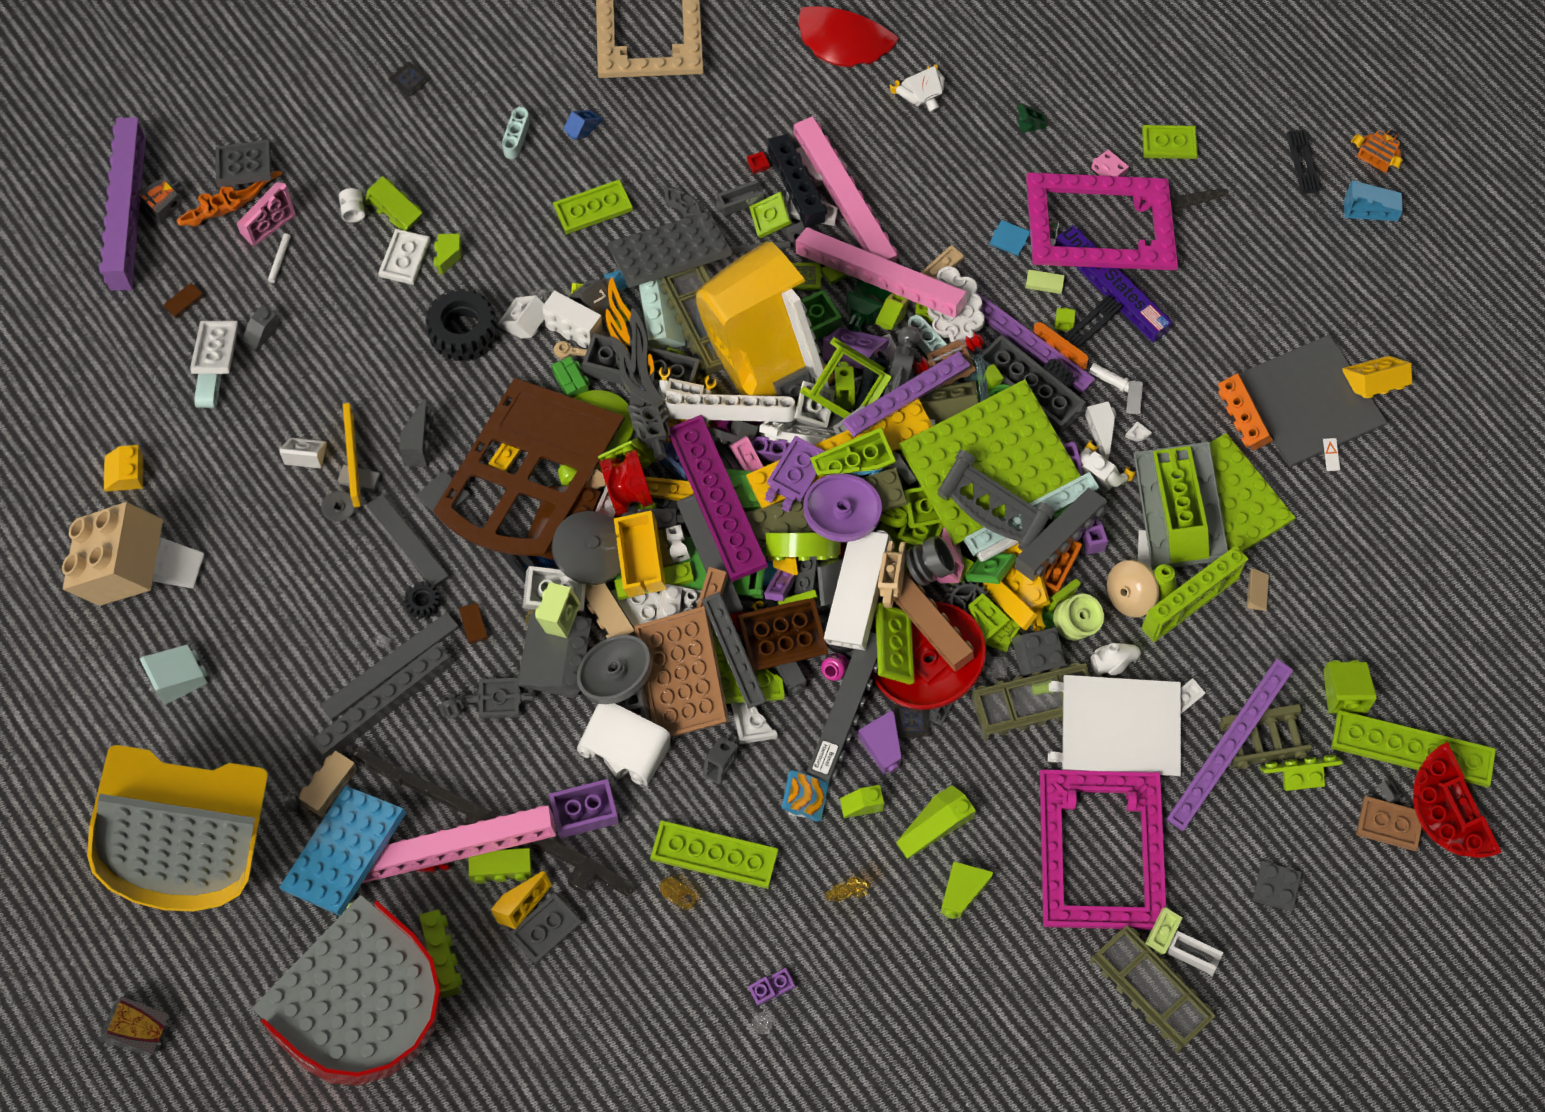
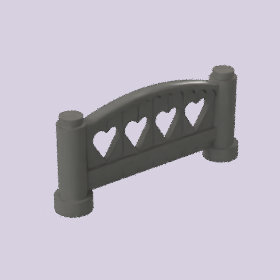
M959 450L956 454V461L937 493L944 500L952 498L969 517L986 529L1003 537L1018 541V548L1022 551L1040 535L1048 520H1051L1056 513L1051 506L1039 502L1037 507L1034 508L973 468L972 465L976 459L964 450ZM973 483L974 497L972 500H969L966 495H961L959 491L960 488ZM989 493L990 508L989 510H984L982 506L976 504V499ZM1005 504L1006 518L1004 521H1001L998 516L992 515V510ZM1021 514L1022 529L1021 531H1016L1014 527L1008 525V520Z

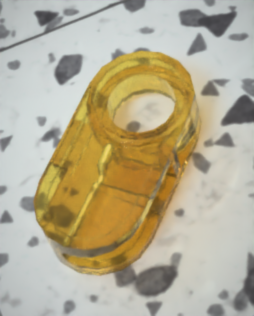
M672 877L664 878L661 881L660 892L666 899L684 910H690L695 906L696 895L690 888ZM688 894L693 900L690 904H683L681 897Z

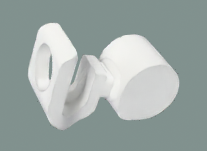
M681 524L666 528L669 545L672 544L670 555L673 563L690 559L687 547L682 543V541H685Z

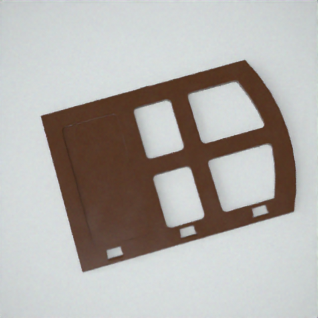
M514 378L443 493L433 513L454 533L483 548L512 555H546L552 545L556 529L569 516L599 464L600 459L598 456L606 452L625 417ZM508 398L513 399L509 406L504 405ZM493 441L528 452L516 474H510L480 463ZM481 443L485 445L481 452L476 451ZM545 458L577 470L565 492H559L529 481L541 459ZM473 476L507 488L483 528L473 525L452 509L469 479ZM454 490L456 491L452 499L448 498L451 491ZM521 494L556 506L537 539H521L497 535L498 530Z

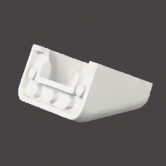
M615 703L598 704L577 746V751L585 758L594 757L597 754L628 770L631 780L636 784L647 786L670 749V733L663 727Z

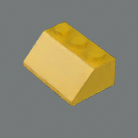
M1385 356L1342 368L1354 393L1362 395L1363 398L1374 397V394L1378 393L1386 394L1389 393V390L1404 389L1405 386L1412 384L1411 363L1392 356Z

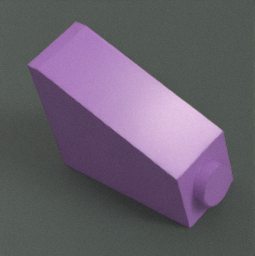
M891 710L858 730V738L883 774L895 772L901 764V752L895 717Z

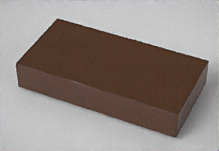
M189 283L164 303L163 306L177 319L202 299L204 295L195 285Z
M474 603L460 607L459 612L469 645L487 640L478 604Z

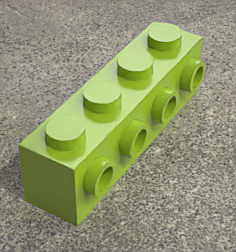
M439 909L420 914L419 917L428 953L433 958L441 999L460 994V985H463L460 972L456 973L455 966L458 963L455 953L451 954L450 946H453L451 935L446 934L445 927H448L446 915H441Z

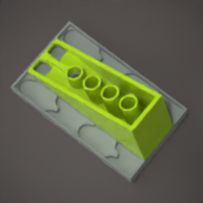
M1209 442L1133 452L1152 570L1162 564H1167L1174 568L1199 563H1211L1225 554L1228 549Z

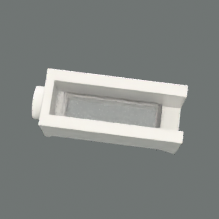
M1179 931L1173 937L1167 955H1171L1207 972L1212 977L1223 955V952Z

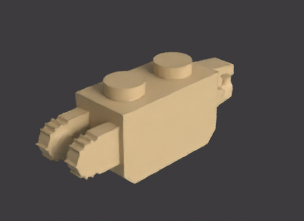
M889 541L887 551L883 552L878 588L880 596H883V605L887 608H892L894 597H901L906 567V542H901L899 552H894V542Z

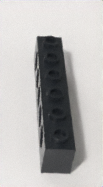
M788 134L768 138L767 151L804 227L824 223L827 207L825 204H822L820 193L815 190L814 181L809 177L806 165H803L799 152L797 153L794 141L790 139Z

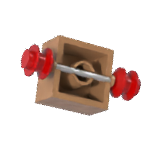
M973 332V337H965V343L958 339L926 354L928 362L922 356L919 362L913 360V371L915 375H920L922 372L930 369V367L935 366L959 351L968 361L970 367L941 386L950 385L955 380L961 377H968L972 372L976 371L967 350L969 349V351L974 353L976 347L982 349L981 345L984 342L980 334L976 335Z

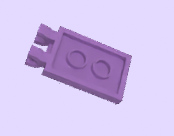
M795 435L767 480V485L771 487L766 493L765 500L772 503L778 493L786 497L782 504V510L789 512L795 500L802 501L817 476L810 458L825 451Z

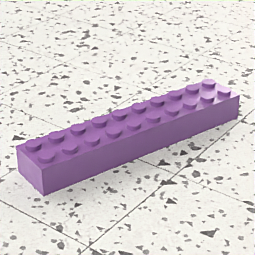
M138 117L116 118V125H113L114 140L111 141L113 155H110V165L112 167L108 172L110 185L107 186L109 198L105 203L107 216H104V226L106 229L102 233L104 247L101 248V257L103 260L99 265L100 274H103L104 282L108 285L110 291L132 290L140 209V199L137 192L142 187L146 137Z

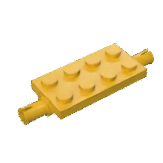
M1017 543L1000 553L1015 554L1017 557L1022 550L1018 548L1019 544ZM1014 563L1003 578V582L1038 614L1032 622L1033 631H1041L1040 626L1044 630L1042 610L1044 606L1050 604L1043 576H1038L1034 581H1031L1015 569Z

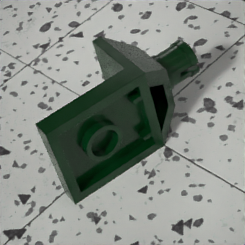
M859 279L853 292H847L846 310L850 320L846 327L849 330H853L856 327L854 331L860 332L863 323H875L886 298L892 292Z

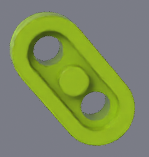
M895 508L882 512L880 521L892 527L900 528L907 523V514L904 510Z

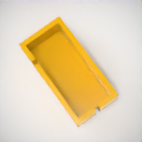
M646 511L614 518L622 583L627 596L630 598L644 595L646 590L649 593L667 590L657 520L653 512Z

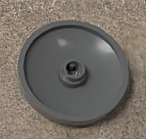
M583 511L570 515L560 523L552 540V554L558 568L567 577L581 584L599 585L613 580L621 573L614 519L599 512Z
M617 635L607 638L591 648L582 659L577 671L578 687L584 696L594 703L614 704L634 695L648 680L653 666L652 654L647 645L635 636Z

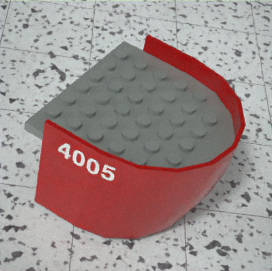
M362 895L351 904L252 1007V1010L262 1018L260 1022L270 1035L289 1055L307 1071L330 1084L360 1086L396 1074L420 1055L436 1029L440 1008L441 991L433 958L416 935L376 900L374 907Z

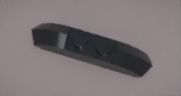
M880 349L874 351L869 359L885 368L883 372L887 374L890 365L889 357ZM867 367L864 368L854 411L861 406L879 377L877 373Z

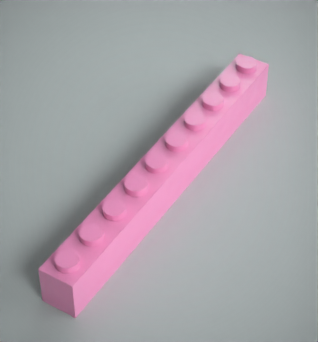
M812 116L794 124V136L815 171L821 174V181L862 249L896 263L898 256L896 248L889 243L887 233L882 231L879 220L872 215L870 205L865 203L862 192L855 187L853 177H849L845 164L841 163L838 159V153L836 149H832L830 140L827 135L823 134L820 123L816 122Z
M806 227L796 239V254L945 315L956 318L966 305L967 292L810 228Z
M538 806L535 809L518 811L515 814L498 816L494 819L481 820L474 824L460 825L457 828L440 830L437 833L420 835L416 838L386 844L362 883L555 837L553 813L549 806Z

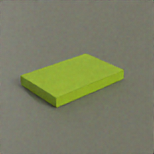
M1142 126L1144 158L1197 159L1196 126Z

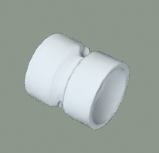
M354 188L341 191L339 201L342 219L346 222L362 220L365 217L362 192Z

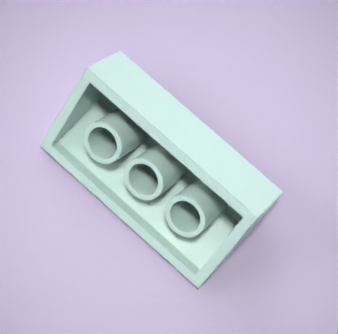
M661 278L640 284L639 291L648 347L666 349L667 347L685 346V339L682 334L683 329L681 325L676 323L674 310H670V306L667 303V299H669L667 294H663V289L660 286L662 284Z

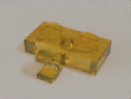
M859 877L849 878L847 883L834 885L832 890L825 892L826 899L828 901L840 902L851 896L858 899L864 897L867 894L862 891L870 888L869 881Z

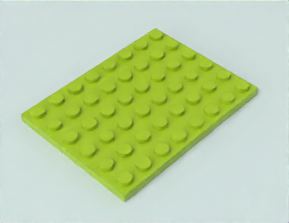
M1025 379L898 444L954 545L959 544L965 540V537L984 528L969 517L952 498L944 500L937 495L939 487L956 461L955 456L959 450H964L975 457L976 460L972 465L973 468L1028 504L1081 477ZM973 483L960 488L959 491L961 495H966L969 500H972L974 497ZM989 493L976 499V504L982 506L984 510H989L990 508ZM1005 504L994 508L992 515L998 516L999 519L1005 517Z

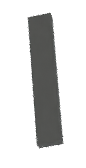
M383 495L367 504V508L431 586L434 585L436 588L449 579L447 573Z
M720 592L702 599L747 708L750 709L766 702Z

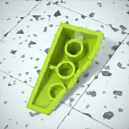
M881 427L810 458L817 476L879 470L896 462Z
M951 785L931 799L896 844L905 857L909 859L974 819L976 810L965 794Z

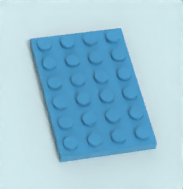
M344 786L279 888L288 894L341 916L407 812L401 807Z

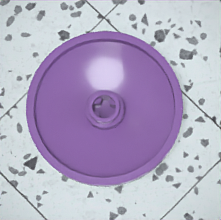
M832 474L820 478L807 490L803 504V512L808 525L820 536L838 542L856 541L869 535L877 527L882 511L881 499L875 488L864 479L850 474Z

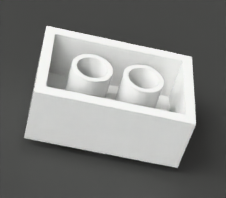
M555 290L542 306L545 326L551 331L560 333L568 340L572 339L583 348H588L593 333L603 335L600 314Z

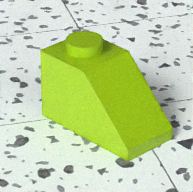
M880 785L860 788L840 798L844 818L882 812L884 808Z

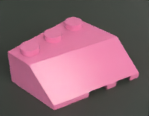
M276 182L238 221L237 226L240 234L253 247L296 216L287 186L284 183Z

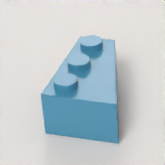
M1353 180L1344 198L1345 218L1398 221L1403 211L1402 193Z

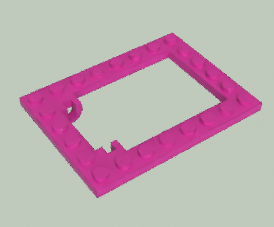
M1027 173L1026 185L1033 265L1177 270L1178 263L1168 179ZM1046 192L1133 196L1134 207L1137 211L1144 212L1152 207L1155 240L1151 241L1150 246H1145V240H1140L1138 250L1051 246Z
M1040 770L1043 927L1123 929L1128 925L1134 929L1152 930L1162 908L1166 907L1160 773ZM1076 792L1126 793V799H1128L1126 811L1141 812L1144 907L1064 905L1061 810H1075Z

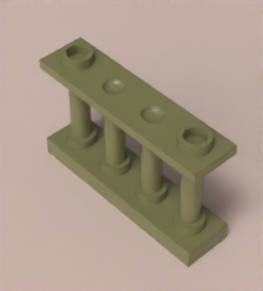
M1300 704L1267 709L1250 733L1256 754L1245 755L1241 746L1236 753L1237 757H1234L1230 764L1231 768L1238 767V769H1243L1251 764L1292 757L1296 759L1307 757L1312 746L1311 744L1302 746L1295 721L1301 713ZM1237 715L1222 717L1219 723L1221 731L1227 730ZM1285 721L1288 723L1294 747L1283 749L1276 725L1277 722ZM1266 724L1269 726L1275 751L1264 752L1257 729L1258 725Z

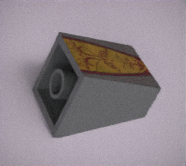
M121 996L114 1001L98 1041L151 1056L154 1052L157 1053L162 1041L159 1038L161 1033H165L170 1021L167 1020L169 1014Z

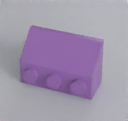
M839 327L823 340V360L829 362L837 349L830 344L833 337L868 358L878 349L885 353L889 344V338ZM843 354L838 364L840 362H848L849 366L862 369L863 371L865 368L864 365Z

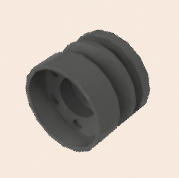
M933 536L925 540L923 545L917 544L905 551L908 569L916 582L921 586H926L930 582L936 581L937 576L943 578L955 570L951 551L939 536Z

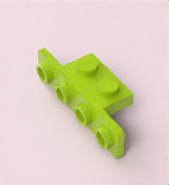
M1325 755L1324 759L1307 757L1304 758V761L1288 759L1285 760V763L1277 764L1275 761L1266 762L1265 765L1260 766V770L1263 773L1282 772L1284 790L1290 791L1325 787L1324 767L1343 765V762L1336 755Z

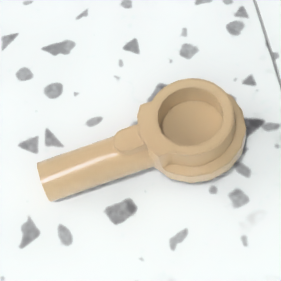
M560 341L554 346V353L560 359L576 355L585 357L587 349L572 348L571 344L566 341Z

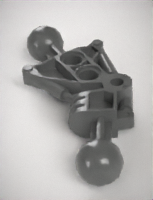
M905 326L898 333V342L901 346L897 345L889 374L892 378L886 386L884 395L905 384L908 380L916 351L912 348L916 347L921 341V334L914 326Z

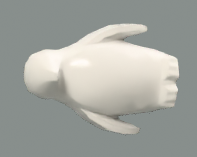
M1111 643L1096 649L1095 654L1091 656L1092 668L1098 677L1104 673H1109L1110 675L1120 674L1132 661L1136 663L1137 659L1140 658L1141 651L1138 646L1130 644Z

